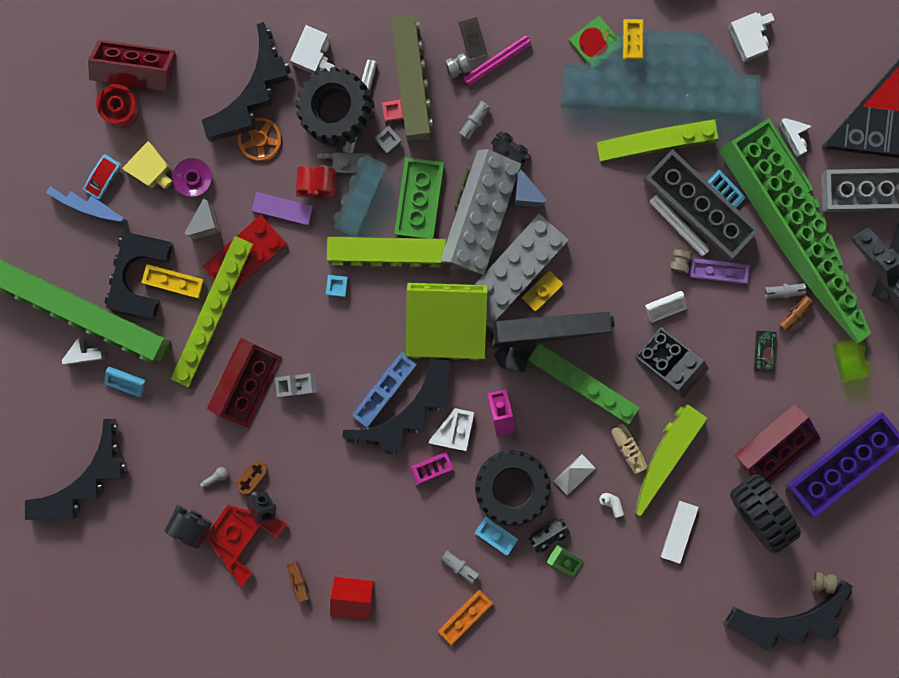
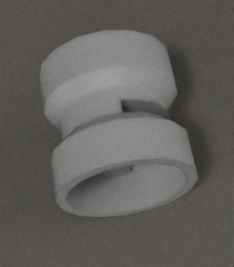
M464 53L459 54L455 59L445 60L452 79L458 77L462 72H470V67Z

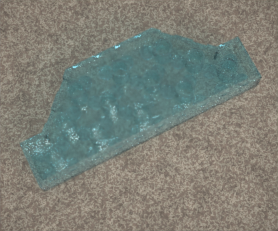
M643 30V60H623L622 31L584 65L564 64L562 69L560 108L755 119L759 115L761 75L740 74L704 33Z

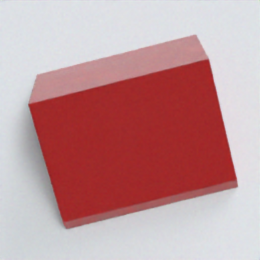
M334 576L330 598V616L369 620L373 580Z

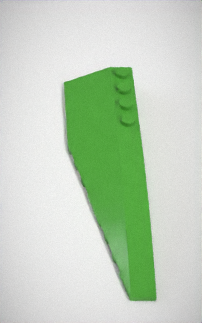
M768 118L718 151L775 241L804 282L856 344L860 343L871 332L862 310L857 307L856 300L858 299L855 292H851L848 284L850 279L848 274L843 272L841 265L844 264L833 237L826 230L827 222L825 217H821L818 210L820 207L817 199L814 200L811 192L813 187L772 121Z

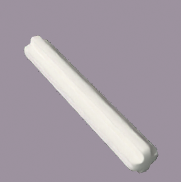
M655 195L650 200L653 207L701 256H704L710 250L659 195Z

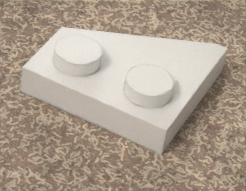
M455 408L430 439L429 443L466 451L474 412Z

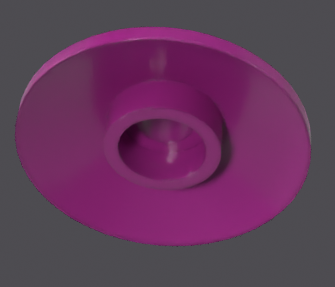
M187 158L176 165L172 180L175 188L181 194L188 197H197L205 193L210 187L212 174L208 165L202 160ZM192 175H196L197 177L196 181L194 182L190 181V177Z

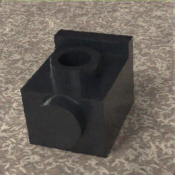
M253 492L248 497L247 507L255 523L260 524L275 519L277 506L273 504L268 493Z

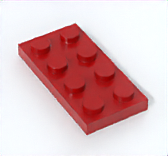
M259 215L237 235V237L254 245L233 292L287 245L262 215ZM233 239L202 266L214 280Z

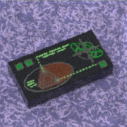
M756 331L753 370L774 371L777 332Z

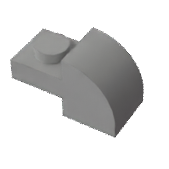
M315 373L275 377L277 397L317 392Z

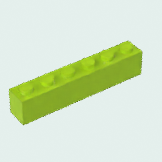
M327 237V261L331 262L332 266H343V263H351V266H363V263H371L372 267H382V263L390 264V267H402V264H410V267L420 268L422 264H430V268H441V265H445L440 260L446 245V239Z

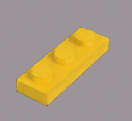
M146 264L141 283L199 299L204 279Z

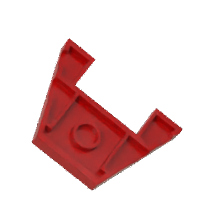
M228 504L205 538L219 558L225 563L230 573L236 578L238 584L243 587L253 571L237 560L239 555L259 527H262L277 538L287 522L275 518L256 524L249 510Z

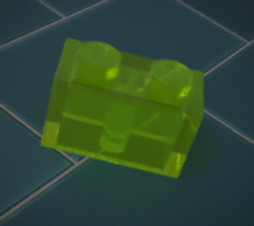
M848 340L832 344L841 382L869 377L870 365L868 361H865L864 353L866 349L863 342L856 344L854 340Z

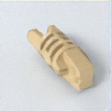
M624 424L618 425L617 428L612 430V435L626 462L634 473L637 474L647 468L646 462L627 427Z

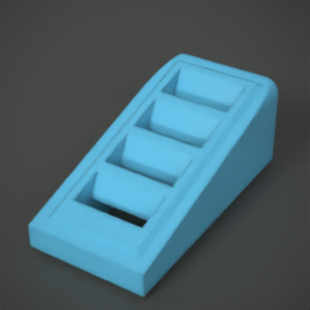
M717 170L707 181L717 191L725 184L727 187L720 194L724 197L730 189L732 193L726 198L728 201L734 195H737L738 198L732 203L735 208L746 198L720 170ZM720 179L721 182L715 187L713 185L714 182Z

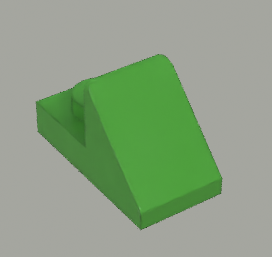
M557 545L547 563L574 578L584 560Z

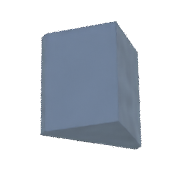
M520 170L517 176L514 206L544 207L547 199L525 173Z

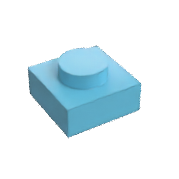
M328 275L326 295L346 297L348 277Z

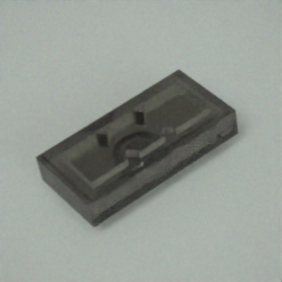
M475 17L458 22L468 60L487 56L478 18Z

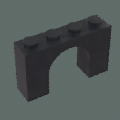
M123 232V236H120L118 240L119 253L115 255L113 262L115 271L109 279V285H111L110 292L106 294L104 303L107 304L106 308L156 320L160 300L134 294L127 285L126 273L130 265L141 258H150L169 263L173 243Z

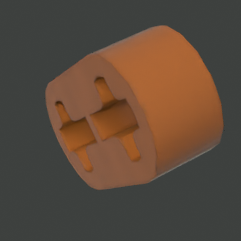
M262 461L252 462L237 481V490L242 494L251 493L266 475V464ZM254 465L262 466V474L257 473L255 477L252 476V474L255 471V469L253 468ZM251 478L252 480L249 483L251 488L243 490L241 482H246Z

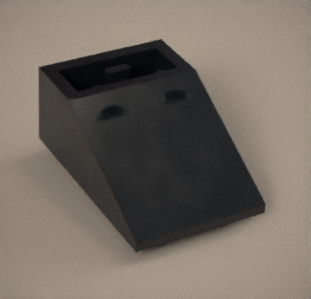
M661 327L635 356L683 398L709 369L702 358Z

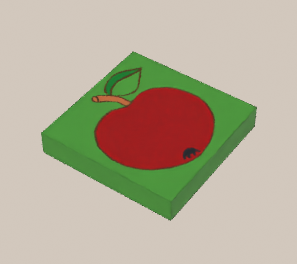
M600 16L569 39L570 43L592 70L623 47V44Z

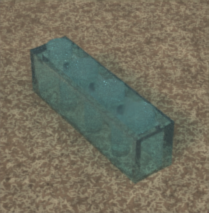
M364 155V158L360 157L356 168H358L356 176L352 175L348 184L351 188L348 194L345 193L342 197L340 204L343 206L341 211H337L333 218L335 223L333 228L353 237L358 236L389 164L369 155Z

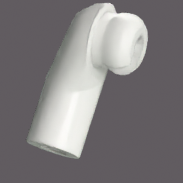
M603 493L600 496V503L611 507L615 518L624 515L620 499L610 493Z

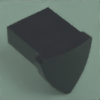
M505 346L495 353L496 361L503 369L508 370L510 368L525 372L529 353L516 350L513 346Z

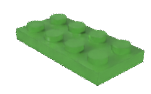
M405 157L394 235L420 239L434 238L444 162Z

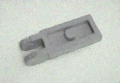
M317 154V159L333 160L332 166H320L333 168L337 174H372V154Z

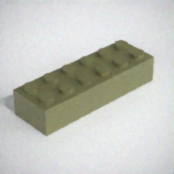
M415 15L391 18L407 143L430 140V134H434L432 118L428 119V115H431L430 100L425 99V96L429 94L427 79L423 80V76H426L425 62L420 60V57H424L422 41H418V38H421L419 21L415 22Z

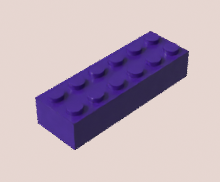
M876 412L784 486L807 515L815 518L899 451V432L883 412Z

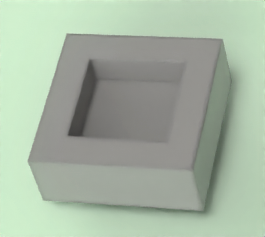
M390 126L374 138L387 154L402 142Z

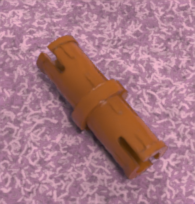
M805 295L794 308L792 307L789 310L790 313L778 325L788 333L799 320L801 321L804 318L803 316L815 303Z
M298 561L286 564L291 579L290 585L293 586L297 602L310 599L304 583L306 580L305 577H302Z

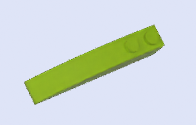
M713 119L600 141L596 144L599 161L603 162L715 143L719 138L716 121Z
M688 404L677 409L674 414L676 416L673 423L669 422L663 430L665 434L652 456L639 492L635 513L639 516L642 515L707 420V417Z

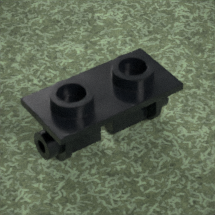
M501 131L497 133L496 136L498 138L495 137L491 142L493 148L502 155L507 150L510 151L507 158L520 163V167L525 164V160L531 157L528 153L529 150L521 144H516L513 141L514 138L507 132L503 133Z
M556 519L546 525L549 530L547 534L543 528L531 534V537L528 539L536 553L550 548V544L555 541L560 542L568 536L567 534L570 531L563 519Z

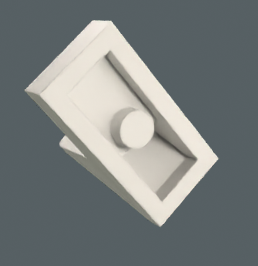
M786 118L781 120L778 125L797 158L807 152V144L799 134L808 130L811 126Z
M78 338L62 359V364L70 365L106 359L105 351H99L98 348L86 349L87 353H85L84 340Z

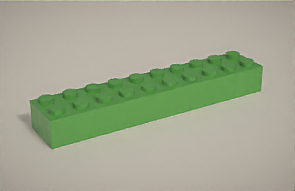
M0 259V292L11 296L15 294L14 298L23 303L31 304L32 302V307L47 313L51 311L50 316L63 321L67 319V324L73 327L86 328L85 332L99 338L103 336V341L111 345L119 346L120 344L123 351L135 355L139 353V358L149 363H154V361L161 362L171 340Z

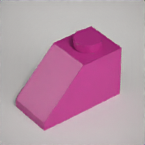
M507 390L487 393L497 437L516 433Z

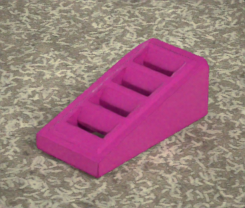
M447 452L409 467L416 486L454 470ZM441 458L445 465V470L442 469L441 464L439 462V459ZM431 462H435L438 473H435ZM426 464L431 474L430 476L427 475L424 465ZM417 468L420 469L423 479H420Z

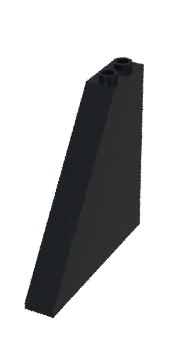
M610 312L495 321L491 323L489 329L492 348L607 334L612 332L615 322L614 317L610 316Z

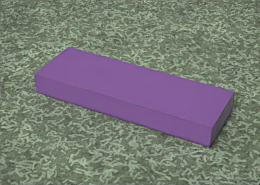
M256 192L251 211L309 226L314 207Z
M695 258L690 260L688 278L748 284L749 264Z

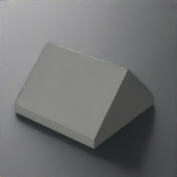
M205 199L202 200L184 233L194 240L221 232L214 207Z

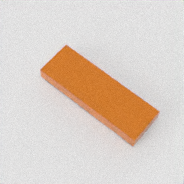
M479 589L438 630V633L452 646L493 605V602Z

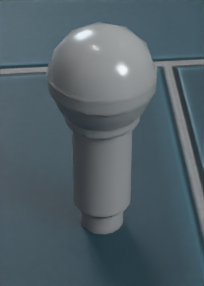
M224 467L217 468L212 476L200 484L201 487L204 489L217 481L225 480L228 477V471Z

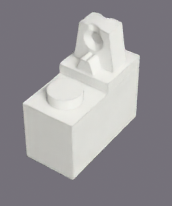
M755 12L731 22L728 29L743 63L767 52L769 43L766 36L762 35V32L766 30V25L773 23L774 17L772 13L761 17L760 13L757 14Z
M306 25L291 57L292 65L317 75L320 74L321 69L326 68L330 71L331 67H335V65L327 62L328 58L323 54V51L327 52L330 45L328 34Z

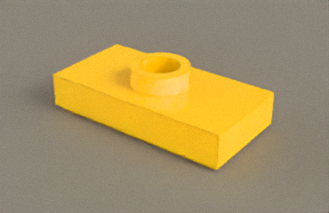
M623 20V60H643V20Z
M549 271L522 299L536 312L563 283Z

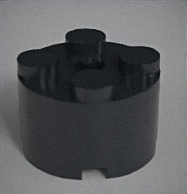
M177 505L164 531L172 538L182 540L188 546L199 548L213 523L206 518H201L202 514L195 510L188 512L186 508Z

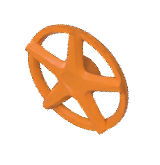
M256 117V121H265L266 123L260 131L256 129L248 131L251 139L243 144L241 143L242 133L238 134V145L242 153L249 159L264 161L270 159L278 152L282 140L281 133L273 121L263 117ZM271 125L277 132L278 140L267 136ZM276 145L274 151L265 156L264 146ZM256 146L259 157L248 154L244 149Z

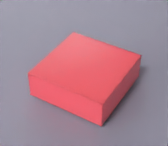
M401 99L382 103L385 123L404 120Z

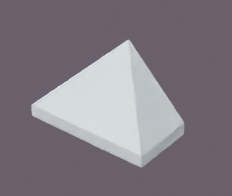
M581 454L554 482L568 495L596 468Z

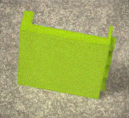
M407 283L406 356L414 359L421 357H430L431 359L450 358L452 360L469 358L474 361L485 359L487 285Z

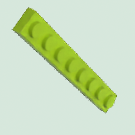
M234 236L171 380L190 387L254 244Z

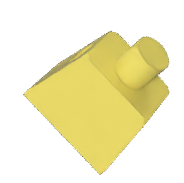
M149 141L123 167L126 172L150 188H154L158 183L165 190L173 182L166 175L171 168Z

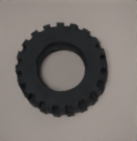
M331 67L330 71L324 68L320 70L318 75L313 73L310 76L312 79L309 82L305 80L302 84L304 86L303 91L299 90L297 95L300 97V101H296V108L299 109L296 114L298 119L301 120V126L317 141L323 144L326 143L328 146H335L337 144L340 147L345 146L347 141L350 144L356 142L355 137L359 136L361 138L364 135L362 131L365 128L369 129L371 125L369 119L374 118L372 108L375 105L371 99V91L356 74L350 73L344 68L339 70L337 67ZM333 92H347L351 97V107L348 114L336 123H325L322 121L320 107L324 99Z
M507 450L498 452L482 464L476 476L475 493L480 508L496 523L511 527L516 525L522 526L525 523L534 521L537 516L543 513L544 508L547 507L549 496H551V482L547 470L537 458L520 450ZM505 470H520L530 479V496L519 506L504 505L495 495V480Z
M752 475L731 490L730 498L737 511L769 552L778 553L800 538L801 530L797 521L783 500L763 477Z

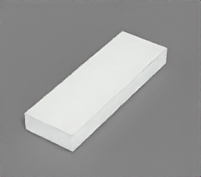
M682 501L678 502L661 553L662 558L681 563L699 507Z

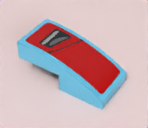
M104 154L90 174L83 190L95 198L101 199L109 183L114 180L121 164Z

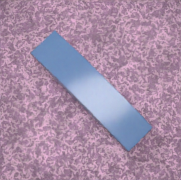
M51 186L46 191L47 194L65 205L87 215L125 224L127 222L125 218L93 196L88 201H85L72 191H70L67 197Z
M402 351L352 416L365 427H368L418 363L411 357L406 356V353Z

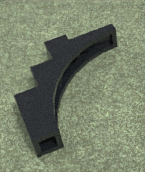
M264 22L257 24L259 53L256 67L249 83L229 106L212 116L202 119L206 138L210 142L255 130L254 123H256V118L252 110L272 105L271 98H274L270 85L290 80L288 75L291 73L288 61L285 62L282 56L279 57L276 46H272L270 39L274 38L271 28H267Z
M868 227L854 235L852 242L861 251L879 277L899 320V255L893 248L889 249Z
M430 359L428 372L420 391L400 414L375 427L360 430H343L342 438H347V442L358 443L359 439L366 440V444L378 445V441L382 442L381 450H385V454L397 455V451L401 452L404 428H407V432L419 433V430H423L426 406L429 407V411L441 412V408H445L450 361Z
M103 419L102 436L98 450L90 465L80 477L55 494L43 498L25 500V520L75 519L77 514H80V503H77V499L101 498V494L104 491L101 479L124 478V474L127 473V463L124 462V458H116V454L119 453V444L116 442L119 425L116 423V419Z
M841 580L836 586L834 594H830L811 609L793 616L779 618L761 617L746 613L733 606L724 624L767 651L775 646L778 634L797 646L800 643L803 644L808 637L807 632L809 629L830 642L831 639L837 636L840 625L833 621V619L840 615L842 611L841 606L845 600L847 601L850 598L853 585Z

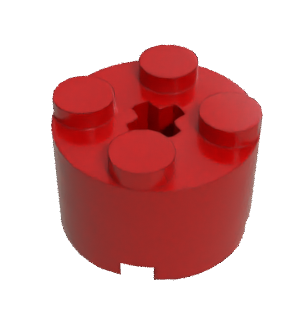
M110 85L100 91L96 99V109L99 115L111 126L118 128L131 126L139 115L140 104L137 97L123 85Z
M301 166L297 168L296 197L305 198L312 196L313 200H324V197L335 198V169L324 166H316V168Z

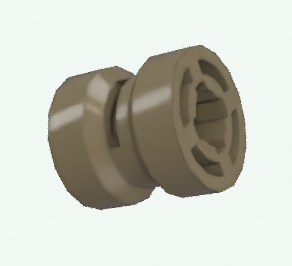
M674 249L672 256L675 261L670 263L669 269L688 273L690 267L687 263L692 260L693 254Z
M814 572L812 591L820 592L825 590L828 594H834L837 584L836 575L828 574L826 576L821 572Z

